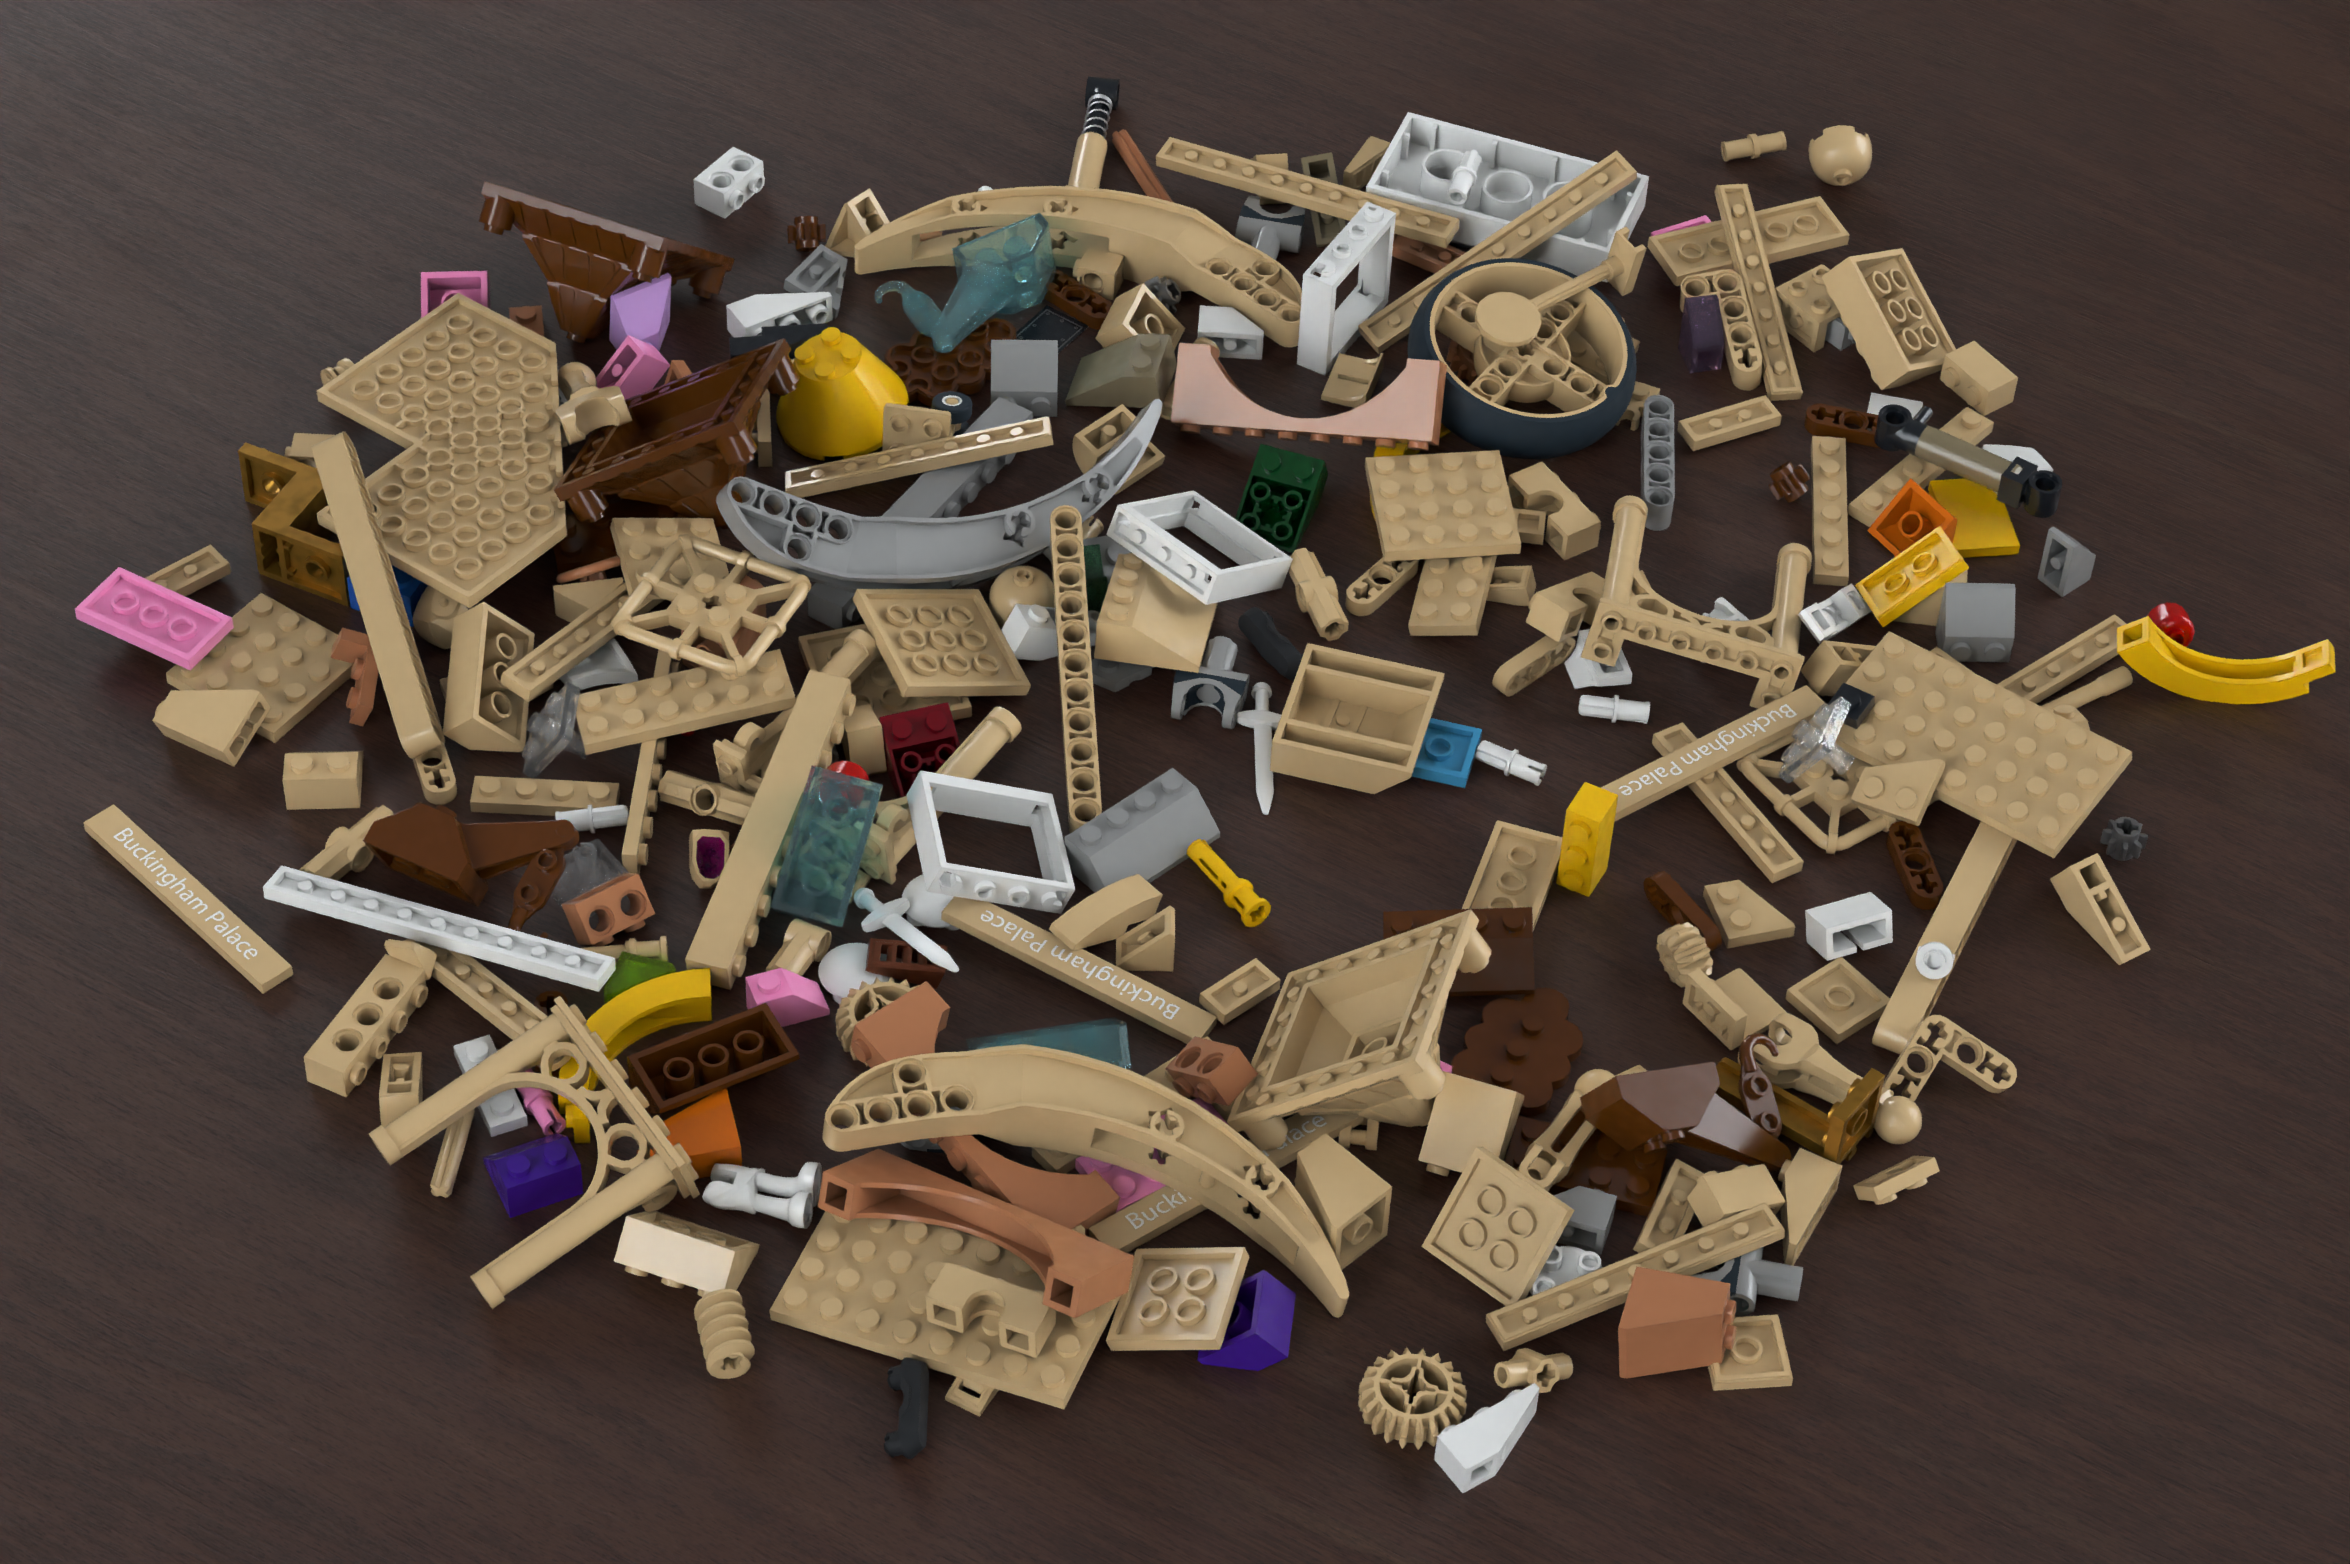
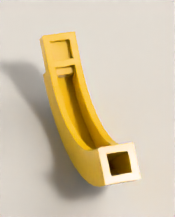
M2149 616L2117 627V653L2129 666L2152 683L2166 690L2197 700L2228 704H2260L2291 699L2309 693L2310 681L2336 672L2335 651L2329 639L2284 655L2240 660L2214 657L2189 649L2163 633Z
M710 968L680 971L650 979L622 992L599 1008L587 1020L586 1025L591 1032L596 1031L608 1050L603 1054L609 1062L613 1061L624 1049L637 1040L658 1030L684 1023L712 1021ZM573 1057L560 1068V1079L571 1078L577 1073L579 1064H577ZM591 1068L588 1080L583 1087L594 1091L599 1078ZM558 1094L559 1113L565 1114L566 1128L574 1129L575 1143H590V1121L575 1104Z

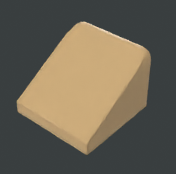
M385 940L384 947L390 956L424 969L425 979L429 980L431 978L437 957L434 951L415 942Z

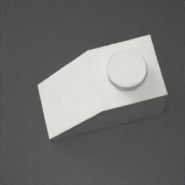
M1200 305L1198 338H1208L1216 343L1220 350V357L1262 360L1264 331L1233 307Z

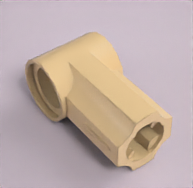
M795 918L788 926L783 945L766 967V972L783 968L803 976L813 961L820 962L827 954L832 940L831 932Z

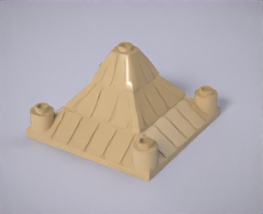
M1472 909L1289 972L1251 1062L1258 1075L1236 1098L1227 1120L1229 1126L1237 1132L1244 1131L1259 1150L1271 1151L1279 1148L1287 1138L1286 1134L1289 1127L1282 1117L1297 1112L1301 1116L1357 1113L1361 1117L1406 1127L1428 1125L1435 1098L1442 1091L1446 1075L1440 1068V1046L1437 1042L1449 991L1458 968L1463 973H1477L1487 966L1492 951L1476 929L1479 919Z

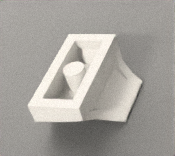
M1590 629L1579 630L1576 648L1564 662L1574 689L1591 686L1602 687L1631 684L1633 674L1622 648L1615 667L1581 658Z

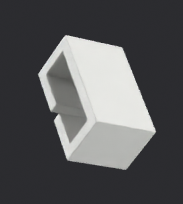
M1872 892L1805 910L1807 943L1827 961L1857 953V946L1855 944L1864 951L1893 942L1892 910Z

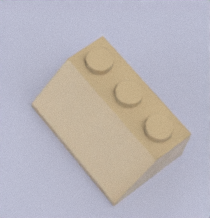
M644 1211L626 1216L614 1262L626 1265L625 1271L637 1276L647 1277L648 1273L662 1277L661 1283L670 1287L682 1289L684 1285L697 1288V1294L703 1297L712 1291L720 1289L737 1290L755 1258L760 1244L658 1211Z

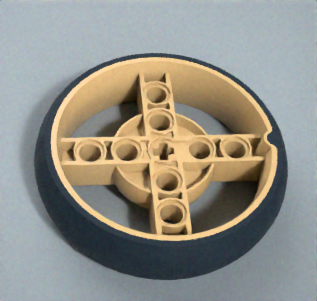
M1501 258L1481 261L1463 267L1448 275L1423 299L1410 326L1408 358L1439 360L1447 365L1436 342V330L1474 353V368L1478 378L1467 387L1447 365L1441 423L1470 444L1486 451L1499 450L1502 456L1519 459L1561 457L1580 451L1601 439L1616 425L1631 401L1637 372L1636 355L1630 332L1621 315L1602 293L1591 286L1540 311V329L1536 338L1528 344L1511 347L1491 342L1481 334L1475 322V312L1483 298L1496 292H1513L1531 300L1577 276L1559 267L1534 260ZM1574 330L1592 346L1600 357L1607 375L1608 385H1605L1571 363V351L1566 338ZM1509 400L1522 403L1547 400L1565 413H1526L1504 407V405Z

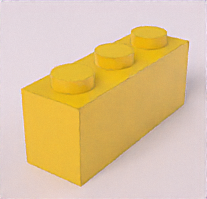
M1584 782L1566 809L1556 884L1587 897L1591 895L1608 867L1618 800L1617 794Z

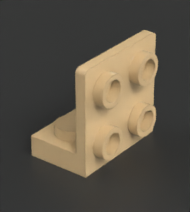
M1822 264L1775 288L1787 332L1813 352L1824 347L1828 323L1841 317L1835 302L1827 294L1826 285L1821 278L1830 269Z
M1699 968L1687 974L1682 1004L1730 1050L1740 1046L1741 1042L1748 1035L1754 1033L1761 1034L1768 1030L1774 1018L1779 1014L1787 1013L1741 968L1733 970L1716 981L1710 979Z

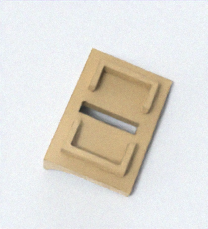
M1339 353L1322 392L1321 400L1356 408L1369 401L1383 369L1384 353H1381L1375 359H1363Z

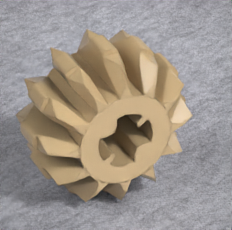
M1689 922L1679 923L1658 935L1656 949L1660 954L1659 961L1662 962L1664 971L1669 974L1670 980L1673 983H1676L1681 988L1685 987L1687 974L1698 968L1707 976L1712 974L1713 960L1709 953L1711 949L1707 947L1705 938L1700 935V931L1696 926L1693 927Z

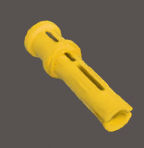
M1197 839L1190 844L1187 849V856L1221 890L1225 904L1237 910L1245 926L1255 927L1261 924L1269 916L1271 911L1270 903L1264 898H1259L1253 891V885L1249 880L1238 878L1204 839Z

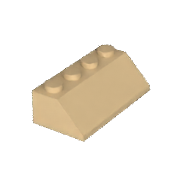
M484 601L454 617L443 735L468 750L521 752L525 750L529 701L509 690L500 682L504 671L533 651L535 634Z

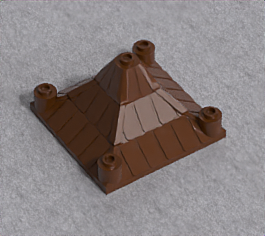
M486 181L482 188L481 195L485 197L479 222L485 223L483 230L503 235L504 229L511 231L514 224L523 233L522 239L548 280L547 287L560 329L567 331L566 338L585 344L587 338L596 339L610 327L611 295L644 282L651 283L652 279H660L661 275L669 273L672 277L671 286L675 285L677 280L690 278L688 285L694 287L692 294L711 299L713 293L719 295L725 273L730 272L734 264V258Z
M786 338L626 399L625 402L633 421L618 427L607 425L593 431L554 489L560 502L567 501L577 520H586L588 524L598 521L606 514L604 510L608 507V503L604 496L618 494L619 498L667 505L670 509L687 518H713L715 527L721 526L722 529H728L729 527L718 509L716 497L719 491L733 478L739 476L746 477L747 463L754 459L753 453L757 450L751 435L761 407L760 398L766 389L771 394L787 395L797 388L796 383L800 380V376L788 356L791 348ZM731 491L732 497L737 502L742 503L739 493Z

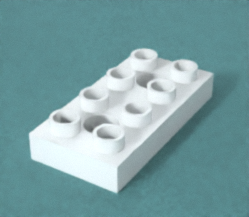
M1408 112L1368 182L1366 192L1459 218V230L1450 244L1456 247L1468 248L1478 245L1593 167L1597 162ZM1476 150L1478 151L1477 154L1482 157L1476 173L1477 182L1470 188L1465 203L1461 205L1453 204L1446 196L1453 181L1452 172L1459 166L1466 151ZM1637 173V179L1529 251L1520 259L1547 263L1573 273L1576 276L1600 266L1601 262L1608 258L1616 231L1627 227L1630 230L1629 239L1645 207L1649 176Z

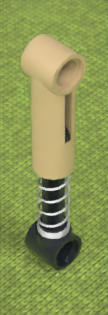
M1088 76L1085 94V107H1087L1082 134L1077 139L1067 187L1099 188L1108 147L1105 140L1106 130L1110 120L1109 114L1112 110H1117L1120 79Z

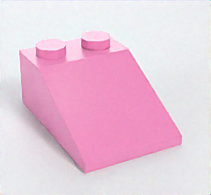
M421 272V318L457 293L490 309L488 272Z

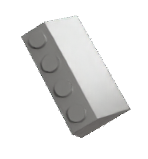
M1171 768L1065 836V848L1071 873L1092 891L1097 892L1114 882L1139 874L1147 882L1151 883L1188 859L1187 849L1192 842L1197 839H1204L1209 845L1220 838V831L1198 788L1174 768Z

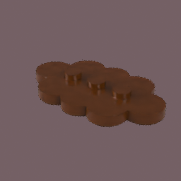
M950 317L940 322L937 329H922L915 332L910 339V343H900L890 347L884 355V363L903 381L909 403L918 400L926 406L932 407L933 398L942 392L954 391L968 395L982 390L985 381L991 380V339L1017 340L1016 328L1012 323L999 318L987 319L977 324L966 317Z
M1545 987L1536 988L1535 994H1526L1521 1002L1509 998H1501L1489 1002L1483 1009L1481 1023L1470 1027L1466 1031L1463 1043L1464 1050L1459 1052L1451 1063L1452 1074L1521 1093L1525 1097L1520 1115L1536 1116L1545 1112L1551 1105L1553 1090L1563 1087L1568 1082L1571 1070L1570 1063L1580 1056L1584 1039L1582 1032L1576 1025L1567 1021L1570 1009L1568 1000L1557 990Z

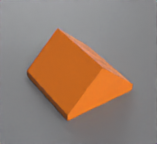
M1910 478L1867 531L1896 557L1939 526H1941L1953 543L1958 519Z

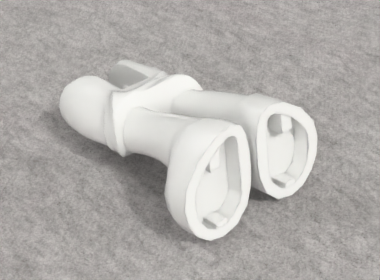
M807 1162L801 1168L798 1176L782 1177L765 1173L763 1168L715 1163L710 1176L712 1182L707 1184L702 1198L707 1204L719 1209L740 1210L750 1214L760 1212L787 1221L794 1227L807 1229L812 1221L813 1207H816L819 1198L822 1166L817 1162ZM758 1191L781 1196L784 1198H776L758 1194Z

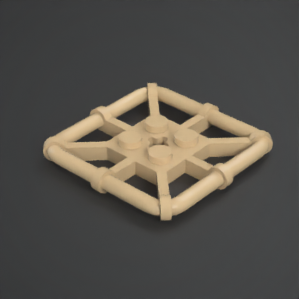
M684 534L680 535L678 540L667 548L649 572H644L638 579V586L617 611L611 625L614 633L669 653V657L679 661L683 658L722 673L735 674L736 677L746 676V671H749L756 665L775 638H780L784 634L787 622L805 600L811 589V583L806 575L755 558L749 551L743 550L738 552L710 541ZM695 552L735 566L725 579L702 571ZM682 554L692 576L686 585L680 588L660 581ZM749 571L784 582L755 590L739 584ZM649 594L671 601V604L665 610L632 617ZM787 599L775 616L765 618L752 613L758 605ZM715 605L711 609H706V606ZM668 625L684 630L683 634L674 640L647 631ZM741 626L761 633L744 657L739 655L732 639ZM699 636L718 642L722 645L728 659L692 647V644Z
M1812 723L1737 760L1738 770L1774 804V810L1780 816H1786L1814 844L1825 849L1826 854L1835 855V851L1848 849L1881 831L1888 832L1893 823L1901 821L1852 803L1851 797L1864 768L1872 767V765L1833 745L1820 751L1805 737V735L1810 733V725ZM1788 744H1791L1806 758L1796 764L1761 759ZM1765 776L1792 780L1802 790L1791 796L1789 794L1784 795ZM1833 777H1842L1845 779V781H1842L1841 779L1833 780ZM1932 796L1928 806L1939 799ZM1813 801L1830 816L1828 835L1821 831L1799 808ZM1860 809L1871 820L1838 837L1839 818L1852 810Z

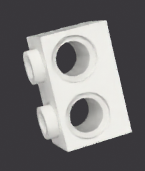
M732 147L694 178L695 204L724 219L727 218L763 188L765 183L763 161Z

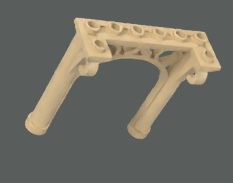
M1624 496L1617 500L1613 510V521L1615 524L1602 598H1600L1581 658L1615 667L1625 639L1759 678L1749 705L1759 709L1791 693L1805 656L1798 654L1802 622L1798 614L1803 610L1806 577L1811 569L1812 555L1810 550L1799 543H1790L1780 549L1777 558L1772 610L1767 615L1747 621H1729L1703 616L1671 603L1656 593L1644 581L1639 571V559L1648 508L1646 503L1636 496ZM1631 590L1636 596L1631 597ZM1771 629H1772V637H1771L1770 634L1767 632V631H1769V630H1771Z
M854 629L844 639V646L819 672L850 679L852 684L880 654L875 644V639L861 629ZM994 707L936 773L973 780L1005 743H1011L1022 730L1020 722L1007 709ZM793 708L783 710L765 728L753 722L744 724L737 732L733 743L724 739L722 742L716 740L712 744L721 783H725L733 789L756 795ZM818 794L815 801L811 800L807 808L808 819L804 829H798L808 839L812 837L849 863L852 862L863 868L870 877L874 879L880 878L891 885L896 881V865L916 844L907 796L889 801H864L859 810L843 815L828 810L822 804ZM936 811L937 819H938L944 812H942V811ZM829 816H839L844 818L843 825L833 820ZM877 818L876 824L872 823L869 820H867L865 823L859 821V823L855 826L856 828L853 827L854 822H856L859 819Z
M561 996L554 999L556 1005L550 1008L552 1012L550 1016L386 1127L380 1125L368 1133L384 1159L391 1166L489 1098L510 1089L525 1087L540 1088L557 1093L575 1104L588 1118L596 1135L598 1159L593 1180L587 1191L569 1209L470 1276L491 1309L504 1302L505 1295L624 1213L640 1205L647 1212L659 1210L675 1197L677 1190L684 1199L689 1195L693 1199L700 1195L694 1182L699 1176L690 1164L692 1161L680 1143L672 1146L666 1138L671 1133L658 1114L651 1118L645 1110L650 1105L637 1086L630 1090L624 1082L629 1077L617 1059L609 1062L603 1054L608 1049L596 1031H590L586 1025L587 1021L575 1004L568 1007ZM571 1057L579 1064L577 1073L571 1078L560 1079L552 1076V1071L561 1068ZM536 1065L541 1069V1073L524 1072ZM590 1068L605 1086V1089L591 1091L583 1087L588 1080ZM618 1104L632 1124L618 1123L611 1126L609 1118L612 1109ZM593 1106H594V1107L598 1106V1107H597V1113H596V1111L594 1110ZM629 1136L635 1139L639 1145L638 1154L634 1158L625 1161L611 1156L613 1143L618 1138ZM650 1149H652V1151L655 1153V1154H654L653 1156H651V1157H650ZM610 1169L625 1174L605 1188Z

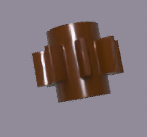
M817 216L795 217L794 225H789L787 228L788 244L795 243V249L798 252H813L820 245L819 242H826V225L818 224Z
M1787 461L1769 474L1773 482L1768 484V488L1776 500L1784 496L1786 501L1790 503L1809 490L1805 482L1810 480V476L1801 463L1794 467L1791 461Z

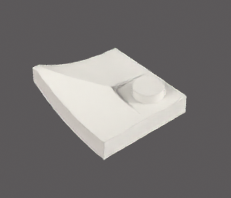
M613 638L559 679L574 693L599 685L638 681V675L620 645Z

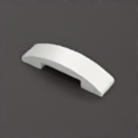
M1851 583L1819 604L1816 602L1805 608L1798 616L1820 644L1823 640L1834 637L1871 612V609Z

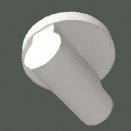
M1940 942L1926 943L1922 947H1918L1916 955L1917 969L1926 978H1943L1951 971L1955 954H1952L1951 950Z

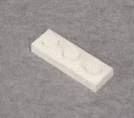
M490 1034L453 1046L454 1056L462 1074L497 1051ZM515 1089L496 1094L478 1106L491 1137L528 1126L527 1115Z

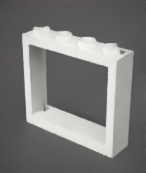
M1366 202L1303 274L1297 353L1298 365L1326 376L1333 368L1339 353L1345 354L1361 335L1358 325L1387 305L1395 230V212ZM1359 263L1357 286L1335 310L1336 288ZM1315 272H1317V273L1321 274V277H1318V276L1313 275V274H1314Z
M1194 490L1117 505L1106 534L1205 605L1282 588L1293 560ZM1194 501L1200 504L1199 508H1192ZM1184 526L1240 566L1221 570L1165 530Z
M920 770L906 796L926 891L1061 914L1074 893L1075 886L1053 794ZM936 811L1031 827L1043 879L947 863Z

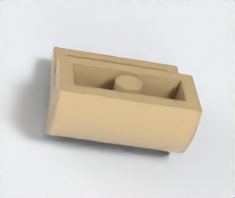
M1123 404L1074 435L1072 443L1073 453L1083 474L1088 472L1105 456L1136 418ZM1149 442L1140 461L1114 495H1117L1163 464L1165 455L1153 443Z

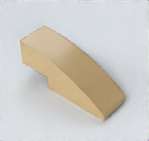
M1136 874L1114 882L1086 897L1051 923L1049 930L1073 951L1111 941L1125 934L1128 925L1145 921L1154 916L1163 894L1142 876Z

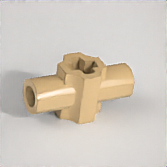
M1523 1348L1518 1349L1514 1357L1509 1361L1496 1364L1494 1378L1497 1385L1502 1388L1528 1387L1535 1383L1540 1388L1539 1393H1546L1551 1391L1552 1386L1557 1381L1571 1377L1573 1363L1570 1356L1564 1353L1543 1355L1531 1349Z

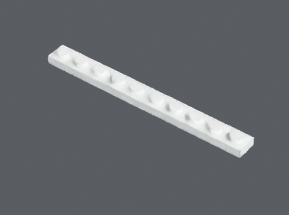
M282 865L263 886L265 899L597 992L601 990L616 970L615 958Z

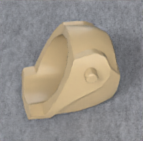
M428 585L416 606L413 624L419 635L427 642L439 648L448 649L451 648L454 617L467 611L468 608Z

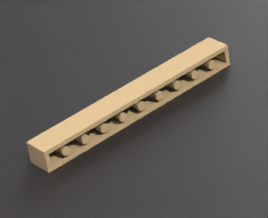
M809 670L685 958L687 970L710 968L711 985L731 990L736 977L743 975L746 966V952L749 947H754L757 942L761 917L766 918L769 913L771 893L774 887L779 888L783 879L784 862L786 858L791 859L796 847L795 836L798 829L803 830L808 819L807 808L810 801H815L818 797L820 777L822 772H825L827 767L831 765L834 744H839L842 740L844 720L846 716L853 714L856 696L852 695L850 679Z

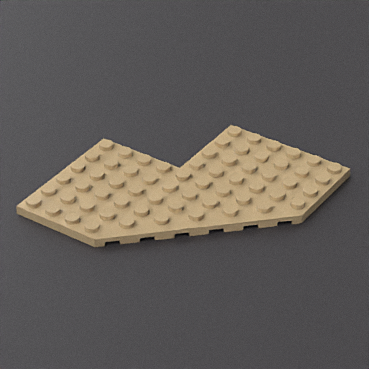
M457 293L317 390L318 401L406 448L405 451L365 478L390 562L394 567L464 606L472 608L567 537L565 501L560 502L554 491L564 475L561 422L556 414L560 401L555 342ZM327 505L316 513L318 524L337 534L329 506Z

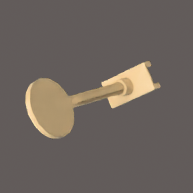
M1624 227L1616 231L1608 258L1602 261L1600 266L1531 300L1513 292H1496L1487 295L1479 302L1476 309V326L1482 335L1499 345L1518 347L1528 344L1536 338L1540 329V311L1605 279L1621 296L1632 292L1647 248L1643 244L1634 247L1627 240L1630 230Z

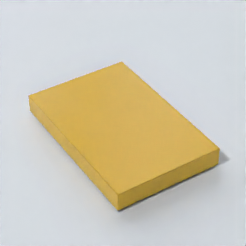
M1966 478L1932 480L1929 482V494L1958 519L1953 545L1962 558L2014 555L2019 553L2020 544L2005 503L1996 500L1997 494L1993 490Z
M1939 526L1865 577L1855 586L1882 627H1885L1943 587L1945 583L1950 582L1969 569V566L1941 526Z

